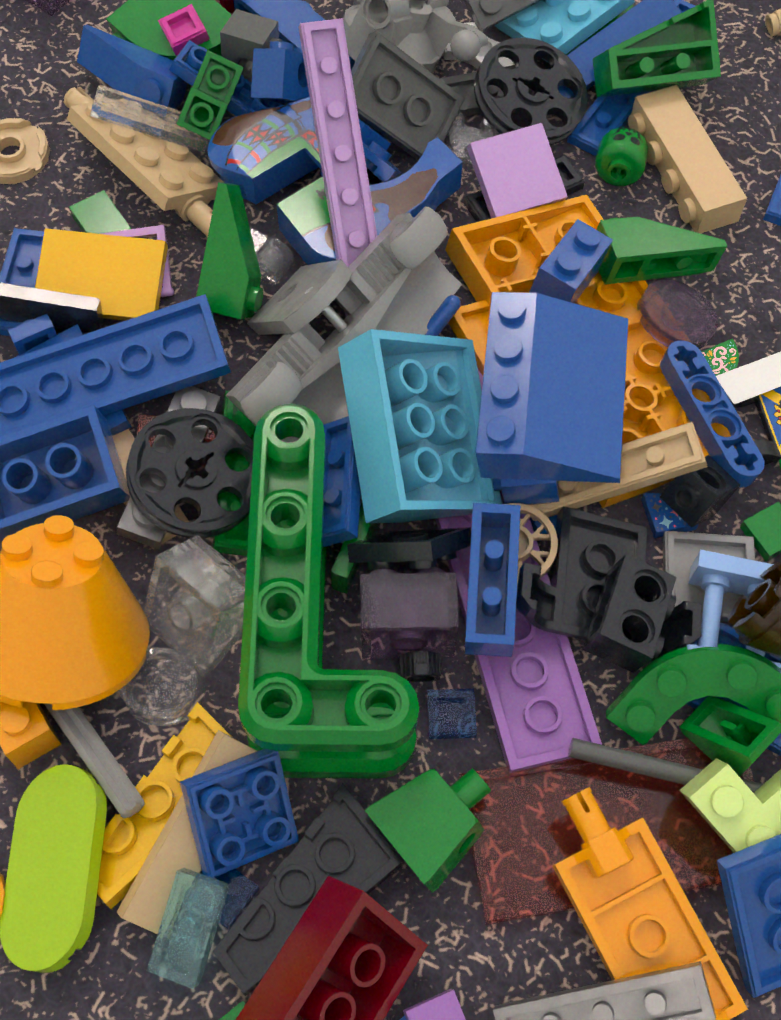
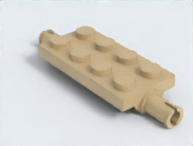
M81 87L69 89L64 97V104L69 108L67 120L163 211L174 209L184 221L190 220L208 237L213 211L208 204L211 200H215L218 182L224 183L213 170L202 163L189 151L185 144L179 142L164 128L161 122L155 120L141 105L130 101L126 97L97 102Z

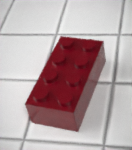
M328 876L236 1020H384L428 945L365 891Z

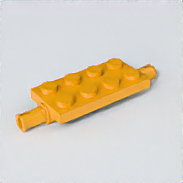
M590 787L561 801L563 806L566 807L584 843L580 845L582 850L557 862L552 867L611 979L616 980L701 961L716 1020H730L748 1010L644 818L637 819L619 830L616 827L610 828L591 793Z

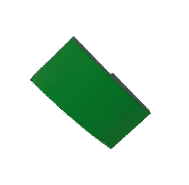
M207 50L176 125L210 140L222 122L244 67Z

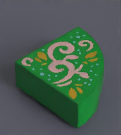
M733 338L701 351L715 376L736 369L738 366L739 354Z

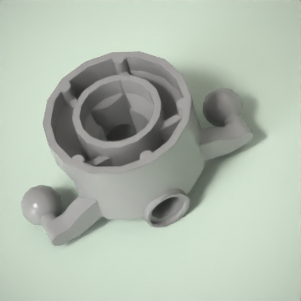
M362 0L360 5H353L346 9L342 17L348 54L355 62L369 34L377 31L431 73H434L448 43H451V51L456 59L470 61L478 55L481 47L486 46L488 38L473 25L457 22L447 7L449 0H428L427 4L425 0Z

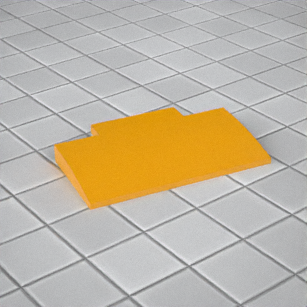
M587 195L452 228L445 251L476 302L461 306L448 324L457 338L473 340L477 368L482 376L484 374L492 292L529 293L540 266L577 219L597 229L600 220L604 219ZM598 271L575 304L628 318L622 444L689 423L690 420L660 368V361L671 343L686 341L645 280L604 285ZM691 390L698 400L711 402L710 397L703 390ZM719 423L711 424L712 429L718 435L723 437L731 436L729 430L724 425ZM698 436L704 457L709 454ZM674 478L599 501L602 508L655 489L673 481Z

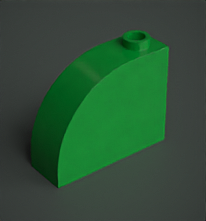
M128 0L107 17L106 20L113 32L112 35L174 60L177 56L159 25V19L192 4L210 39L198 46L222 56L220 31L231 17V14L215 0Z

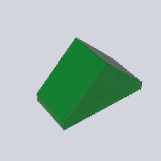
M708 696L679 726L681 732L712 761L717 758L727 763L739 777L781 733L780 722L714 696Z

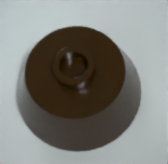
M780 561L769 567L759 576L764 582L751 593L748 599L743 594L741 595L728 618V622L733 625L732 628L739 635L740 643L781 658Z

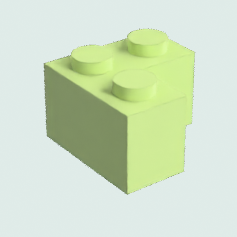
M716 758L679 790L733 853L781 834V769L753 793L727 763Z

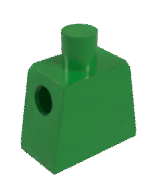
M473 768L452 786H449L435 769H430L373 803L364 811L421 882L433 893L482 835L484 828L470 809L488 795L491 789Z

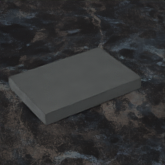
M377 31L369 34L351 70L359 119L416 160L421 158L428 142L437 137L444 142L465 99Z

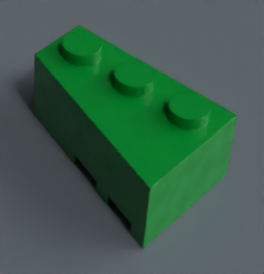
M706 0L594 57L592 60L596 96L605 97L656 91L677 85L679 88L698 86L721 77L714 0Z

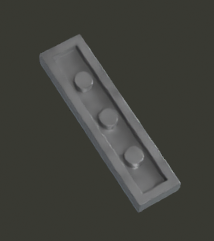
M190 386L175 392L167 412L183 408H196L216 413L221 396ZM205 425L195 426L192 428L193 437L203 443L209 427ZM159 434L156 436L152 448L157 452L165 453L171 451L174 446L170 438ZM188 469L183 485L188 480L192 469ZM146 474L139 479L142 488L152 493L159 492L165 487L162 478L156 474ZM130 496L117 526L116 534L160 549L166 531L151 523L139 511Z
M701 961L499 1004L493 1009L495 1020H716Z

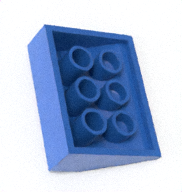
M492 292L476 444V457L481 478L620 483L628 318L540 293Z

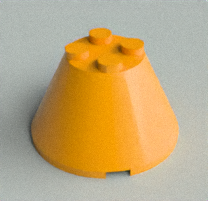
M62 515L51 516L44 523L26 527L15 534L5 537L0 551V702L22 708L23 702L52 704V710H65L100 701L129 683L139 672L146 659L150 638L149 623L141 605L99 540L89 531L75 526L72 519Z

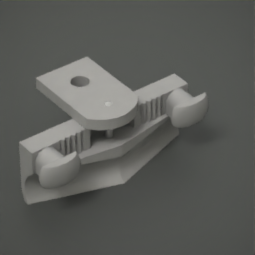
M427 206L414 218L410 213L397 215L348 267L341 259L301 266L247 322L259 335H284L227 393L226 397L255 426H257L258 421L265 412L278 405L291 403L305 406L314 411L323 422V425L349 416L338 347L370 329L425 335L428 331L427 324L443 301L448 296L454 295L462 285L446 269L435 253L436 248L448 234L447 227L441 216ZM333 300L348 314L344 320L330 306ZM321 312L336 328L325 340L309 324ZM286 437L282 441L291 443L299 440V438Z

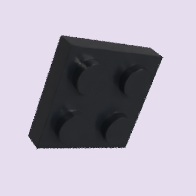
M471 527L391 530L347 544L349 563L367 562L368 570L389 569L395 567V562L408 561L410 569L437 566V561L457 558L456 551L471 546Z

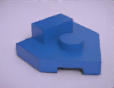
M359 119L366 168L383 182L401 176L403 173L388 161L392 155L386 150L391 143Z

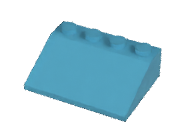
M370 329L338 347L366 523H402L469 515L473 512V503L502 504L500 490L494 491L492 478H481L476 457L482 390L473 340Z

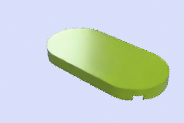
M56 765L39 774L25 790L16 812L5 884L3 912L0 917V940L9 960L17 967L28 971L50 973L62 969L72 961L68 960V958L73 955L75 950L83 948L90 936L94 922L107 800L104 790L96 783L95 778H93L94 776L88 771L73 765Z

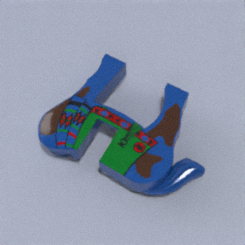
M310 96L282 106L238 115L219 126L208 144L207 151L210 164L220 174V179L224 183L240 185L242 197L254 204H258L316 168H320L321 178L277 203L279 230L307 265L336 260ZM438 137L428 142L421 158L407 172L387 182L369 185L377 236L397 215L410 213L414 218L425 206L435 211L442 202L460 189L463 161Z

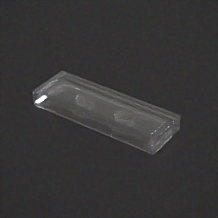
M98 85L90 116L205 153L209 141L196 133L176 125L181 111Z

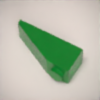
M218 182L196 297L206 294L212 312L241 320L253 317L254 312H257L261 307L263 288L260 287L262 276L240 185Z
M638 216L600 220L596 229L613 239L599 268L604 285L695 275L714 271L727 248V244L723 239Z

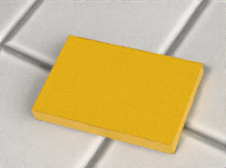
M45 228L35 288L99 298L103 318L126 321L159 310L168 245L163 240Z

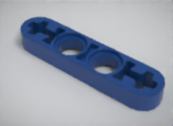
M684 340L671 343L660 361L663 375L690 422L693 421L696 433L710 457L740 484L739 488L750 486L764 469V459L699 348L691 342ZM691 390H703L708 394L711 402L698 400ZM719 423L724 425L729 430L731 436L723 437L718 435L712 429L711 424Z

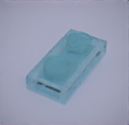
M187 868L177 870L147 972L192 989L200 985L230 884Z

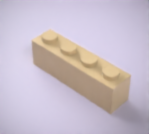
M674 85L636 96L632 113L628 118L629 128L638 131L645 138L648 145L647 161L650 165L657 167L661 174L664 190L668 194L672 193L679 204L678 209L681 219L685 223H690L694 232L704 233L738 222L747 197L679 87Z

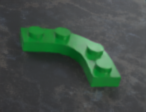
M718 644V647H701L687 650L686 646L666 653L647 665L607 708L606 718L643 746L674 712L689 701L706 696L729 698L755 713L781 723V668L767 658L738 646Z

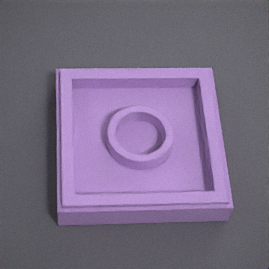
M542 123L475 141L468 145L467 150L491 218L563 201L568 197Z

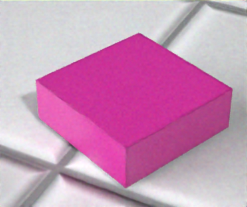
M192 4L158 20L176 56L189 40L196 45L210 40Z

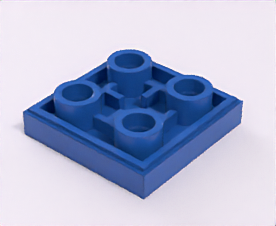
M262 749L180 781L202 873L207 879L215 878L299 841L278 751Z

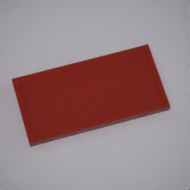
M688 738L621 748L622 750L704 769L712 762ZM576 758L512 773L509 772L508 766L476 771L491 789L488 795L470 809L484 828L482 835L471 847L485 925L575 910L552 865L582 850L580 845L584 841L561 801L588 787L591 788V793L610 828L616 827L619 830L637 819L644 818L684 892L722 885L717 860L733 854V852L679 791L685 786L683 784ZM749 767L740 778L754 781L751 768ZM465 773L459 774L458 780H459Z

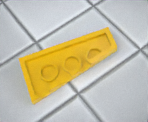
M198 702L187 715L190 720L177 737L173 735L161 751L163 756L148 777L143 775L135 786L144 800V807L132 817L126 819L122 818L120 814H115L105 827L97 894L110 909L126 896L183 793L180 781L193 776L218 730L231 736Z

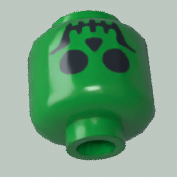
M624 127L612 129L606 133L599 143L596 155L595 168L599 177L608 184L622 187L638 181L645 171L648 156V145L645 138L638 131Z

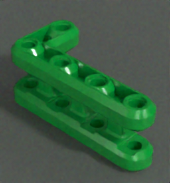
M292 403L278 405L265 412L258 421L254 433L238 698L242 728L247 734L249 747L257 751L269 749L279 752L284 778L381 779L395 776L407 767L414 756L417 738L415 730L420 708L417 693L409 681L394 672L384 670L323 669L327 546L322 548L326 453L323 422L309 408ZM286 437L299 438V440L291 443L282 441Z

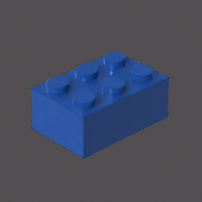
M94 404L0 437V541L26 527L44 523L51 516L62 515L76 520L129 501L131 495L108 421Z

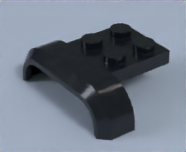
M563 506L557 514L556 533L558 549L552 567L551 586L539 579L541 576V566L524 562L519 570L516 608L530 624L541 630L586 640L607 572L625 554L646 562L647 527ZM635 590L639 598L644 600V597L641 595V593ZM683 601L674 607L670 617L662 625L660 635L664 636L665 640L660 654H666L686 647V645L692 644L701 637L702 604ZM622 629L625 637L633 642L631 635Z

